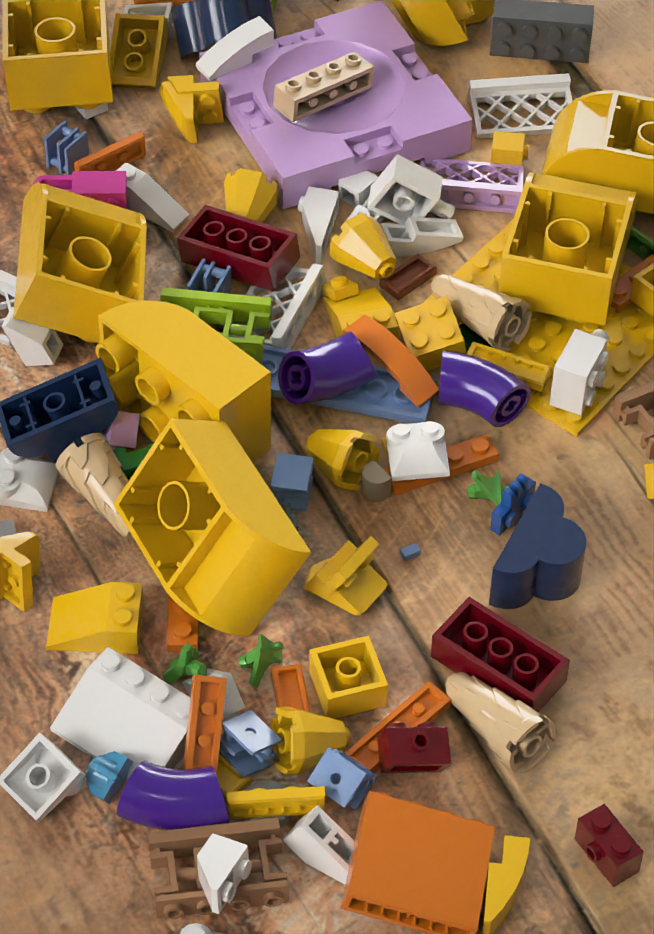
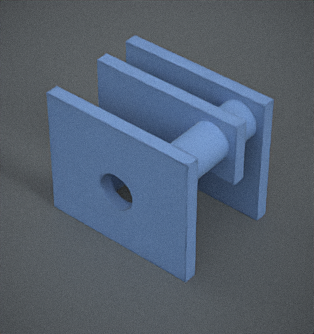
M65 120L44 137L46 166L50 168L53 165L59 168V174L61 175L66 172V175H72L73 171H75L74 162L89 155L87 131L81 134L79 127L73 130L67 126V121Z
M202 259L187 284V290L230 294L231 266H227L225 270L215 267L214 261L207 265L206 259ZM216 278H219L220 280L216 285Z
M277 453L270 488L282 509L307 511L313 482L314 457Z
M252 710L222 722L225 732L221 735L219 754L244 779L274 765L271 759L276 757L277 753L273 748L281 743L282 739Z
M328 747L307 782L314 787L324 786L325 794L344 808L349 805L357 810L378 776L342 750H333Z

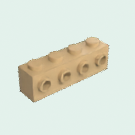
M355 51L275 85L273 107L292 122L372 88L374 66Z

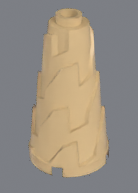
M451 274L437 276L431 283V291L435 300L447 296L454 315L477 335L486 340L491 347L505 352L510 351L514 348L508 345L513 341L519 344L526 335L531 323L532 313L527 311V308H531V306L524 300L515 296L511 297L502 292L492 291L481 285H473Z
M92 433L81 437V440L84 442L83 445L77 447L73 442L61 453L55 466L57 472L74 488L82 499L85 497L99 515L104 516L122 536L130 540L134 539L113 505L129 481L121 469L123 466L103 434Z
M465 672L453 673L448 677L445 687L447 696L451 698V703L470 721V725L488 742L487 745L501 758V762L516 774L517 769L524 773L535 767L546 756L550 748L545 743L548 737L554 741L556 736V726L547 716L539 714L520 700H514L498 688L490 687L474 675L470 676Z

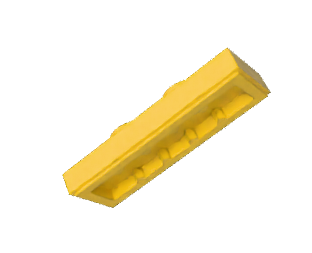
M472 342L466 354L504 368L521 379L531 389L540 392L543 391L552 371V366L476 342Z
M288 786L284 789L255 788L250 791L226 792L229 819L306 815L317 805L325 812L324 786L302 788Z

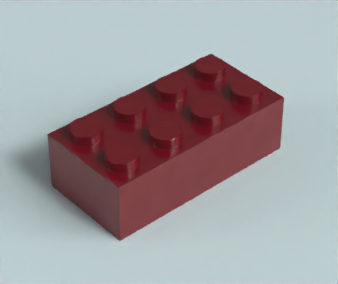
M208 205L203 206L177 237L181 262L198 267L201 260L206 259L207 265L214 261L215 267L226 270L227 266H231L232 279L272 292L301 258L297 233Z
M468 597L432 635L430 657L455 673L465 672L470 676H476L490 687L498 688L514 700H520L538 713L567 681L570 663L568 658L471 597Z

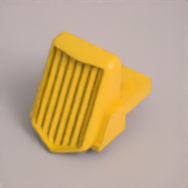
M193 75L168 76V81H164L161 84L159 94L166 109L189 143L198 144V124L224 123L219 82L195 83Z
M33 532L0 537V600L6 598L25 612L33 607L32 576L36 575L40 570L39 536Z
M370 536L357 548L348 540L332 557L314 564L308 570L303 588L353 615L359 616L363 614L387 587L386 581L369 565L375 558L372 552L379 543Z

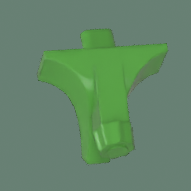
M475 470L472 472V479L476 484L467 486V494L469 498L490 499L498 506L501 503L502 492L509 488V486L502 487V478L499 470H497L493 477H487Z
M262 634L258 635V646L249 653L240 656L238 660L242 669L253 667L249 684L255 688H258L265 671L271 664L283 662L281 651L284 649L283 643L280 641L273 643Z
M187 643L182 647L179 659L174 658L169 663L170 668L162 674L166 683L170 685L183 675H205L207 667L197 661L199 654L195 646L192 647Z

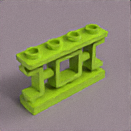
M162 287L160 294L161 302L175 304L188 309L205 323L225 325L223 332L219 333L262 364L265 336H255L254 330L255 328L269 329L272 320V298ZM234 322L248 323V324H247V325H239V324H234ZM231 335L245 336V338H234Z

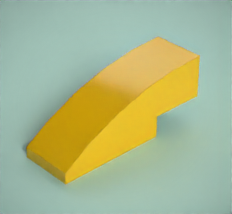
M504 835L501 864L489 862L482 934H493L512 909L525 876L531 838Z

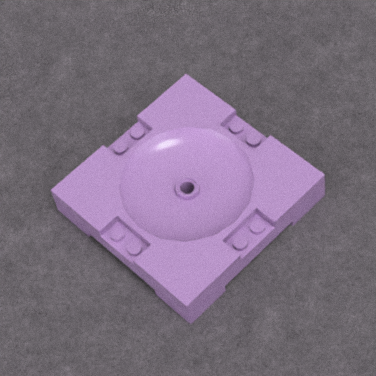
M382 0L315 19L314 28L274 39V46L252 55L253 63L209 81L200 72L201 83L219 82L223 112L260 166L261 171L267 175L266 181L272 184V180L278 183V203L282 209L299 205L300 197L305 196L308 186L331 190L332 186L339 185V179L367 170L371 173L384 171L397 154L412 162L422 159L427 165L431 164L433 160L447 159L471 150L472 118L438 73L434 75L430 73L415 53V43ZM207 51L199 53L200 58H201ZM355 51L374 66L372 88L292 122L273 107L275 85Z

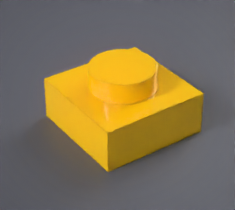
M344 276L334 277L331 279V282L321 284L322 294L334 301L359 294L358 284Z

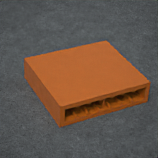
M369 791L361 809L340 909L428 934H475L478 930L495 827L477 819L470 820L456 816L446 810L438 811L422 806L418 802H407L393 798L383 792Z

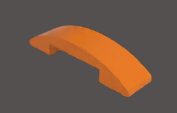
M363 315L343 330V334L351 331L356 336L363 349H366L400 383L399 390L417 408L439 393V388L410 350L389 330L372 318Z

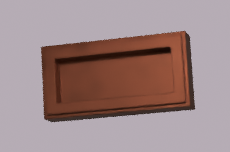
M416 254L397 267L388 278H382L379 286L399 301L436 275L437 267L420 254Z

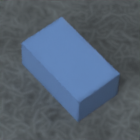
M415 543L400 549V555L404 561L421 555V550Z

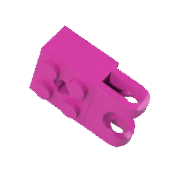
M73 171L72 175L39 176L33 182V184L36 182L44 183L129 210L126 171Z

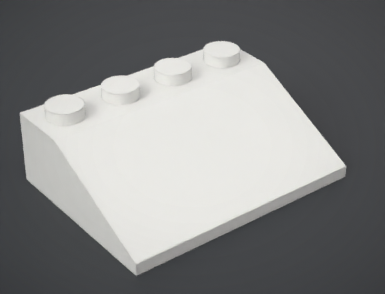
M107 647L88 667L50 729L53 733L92 758L113 751L127 756L133 761L128 771V780L135 768L144 760L162 767L174 768L184 757L191 698L110 647Z

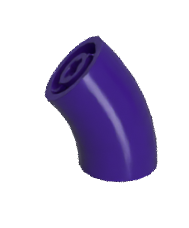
M351 331L319 346L288 352L283 357L278 370V383L282 395L288 402L295 405L336 397L377 378L376 371L369 357Z
M449 351L442 352L439 404L470 411L484 418L494 427H503L509 424L523 411L530 399L531 388L517 376L496 364L475 356Z
M144 760L129 777L120 796L116 812L118 817L138 825L159 830H175L230 823L223 794L213 766L197 769H173L155 765Z

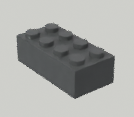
M494 0L490 56L588 63L593 31L594 5L531 0Z

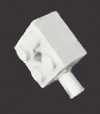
M398 154L371 185L367 206L368 209L399 224H405L408 217H425L428 212L443 219H450L455 211L454 205L440 199L443 177Z
M578 329L574 330L554 366L549 405L580 416L586 406L591 407L596 395L595 389L596 387L601 388L606 376V372L602 371L609 358V352H606V345L610 337L606 331L596 329L592 334Z

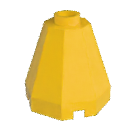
M240 168L236 170L233 176L232 172L227 174L224 181L226 211L263 222L277 205L279 198L278 183L272 180L271 184L266 181L267 175L263 172Z
M360 213L342 224L340 229L343 232L340 236L335 234L332 237L329 255L336 262L378 280L388 278L394 272L396 257L380 224L373 217Z
M317 429L306 441L308 457H314L313 462L335 485L344 489L358 491L362 487L357 483L362 479L364 466L373 460L378 462L380 456L379 448L374 446V442L378 443L377 436L358 430Z
M276 707L274 713L279 714V716L273 717L270 722V728L282 739L281 743L273 748L280 759V763H275L277 771L285 775L299 774L317 766L328 747L344 752L346 746L350 743V732L348 727L344 726L343 721L293 707Z

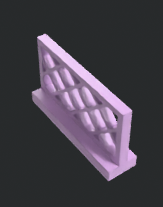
M421 159L420 166L428 170L430 169L427 167L438 168L432 172L440 176L444 174L450 176L445 179L443 178L440 199L454 205L456 209L516 213L523 188V165L437 159L431 161V164L426 165V162ZM455 169H458V170H463V171L460 172V173H457V172L454 171V170H455ZM482 171V172H489V173L486 174V175H483V174L480 173V172ZM506 174H517V175L512 176V177H509V176H507ZM472 176V177H474L475 179L472 180V181H469V180L466 179V178ZM498 178L501 182L495 183L492 180Z

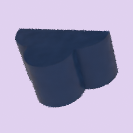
M194 0L182 3L171 9L181 60L199 57V53L208 51L231 31L258 16L274 30V39H277L270 0Z
M101 358L0 401V424L8 449L13 454L24 458L40 457L47 454L50 460L55 463L61 453L73 442L77 447L83 445L84 442L81 440V437L92 433L102 434L101 430L108 427L118 414V404Z
M540 483L493 567L489 605L500 609H516L526 605L533 596L543 600L558 601L570 597L577 591L582 575L586 536L575 522L563 517L564 502L554 489Z

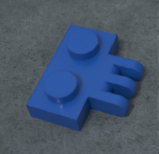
M520 474L516 481H513L509 488L502 492L501 503L492 511L491 531L500 536L508 527L512 528L516 524L519 515L526 510L535 494L536 481L524 474Z

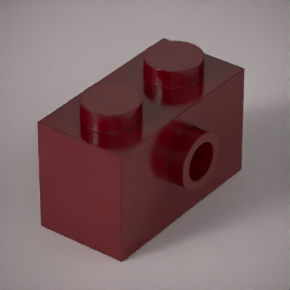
M433 722L421 723L417 727H406L405 723H392L387 725V728L377 735L381 773L442 772L452 764L447 727H436V723Z
M605 803L578 818L574 839L613 887L640 871L644 851Z

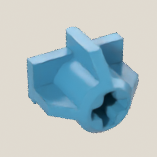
M115 751L93 758L86 770L90 794L110 804L114 795L125 784L133 761Z

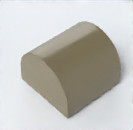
M373 460L366 464L362 470L361 491L364 498L372 502H381L391 497L392 477L376 461Z

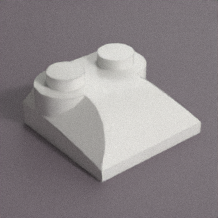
M428 421L397 424L389 428L386 434V446L392 481L450 476L445 430L441 424Z
M8 448L4 449L0 453V505L47 512L59 476L55 467L56 463L36 457H20L13 454Z
M39 732L0 775V785L36 821L40 822L65 797L73 796L80 791L84 783L85 774L57 746Z

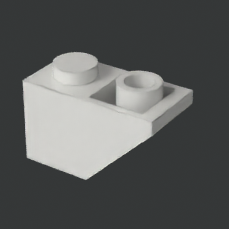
M367 170L339 179V198L355 208L357 205L362 206L370 195L371 185L378 176Z
M11 307L1 327L25 366L54 365L63 347V343L56 331L13 318L14 307Z
M212 833L197 855L198 877L212 912L219 914L225 904L233 900L236 888L241 880H245L249 876L252 862L249 860L248 845Z

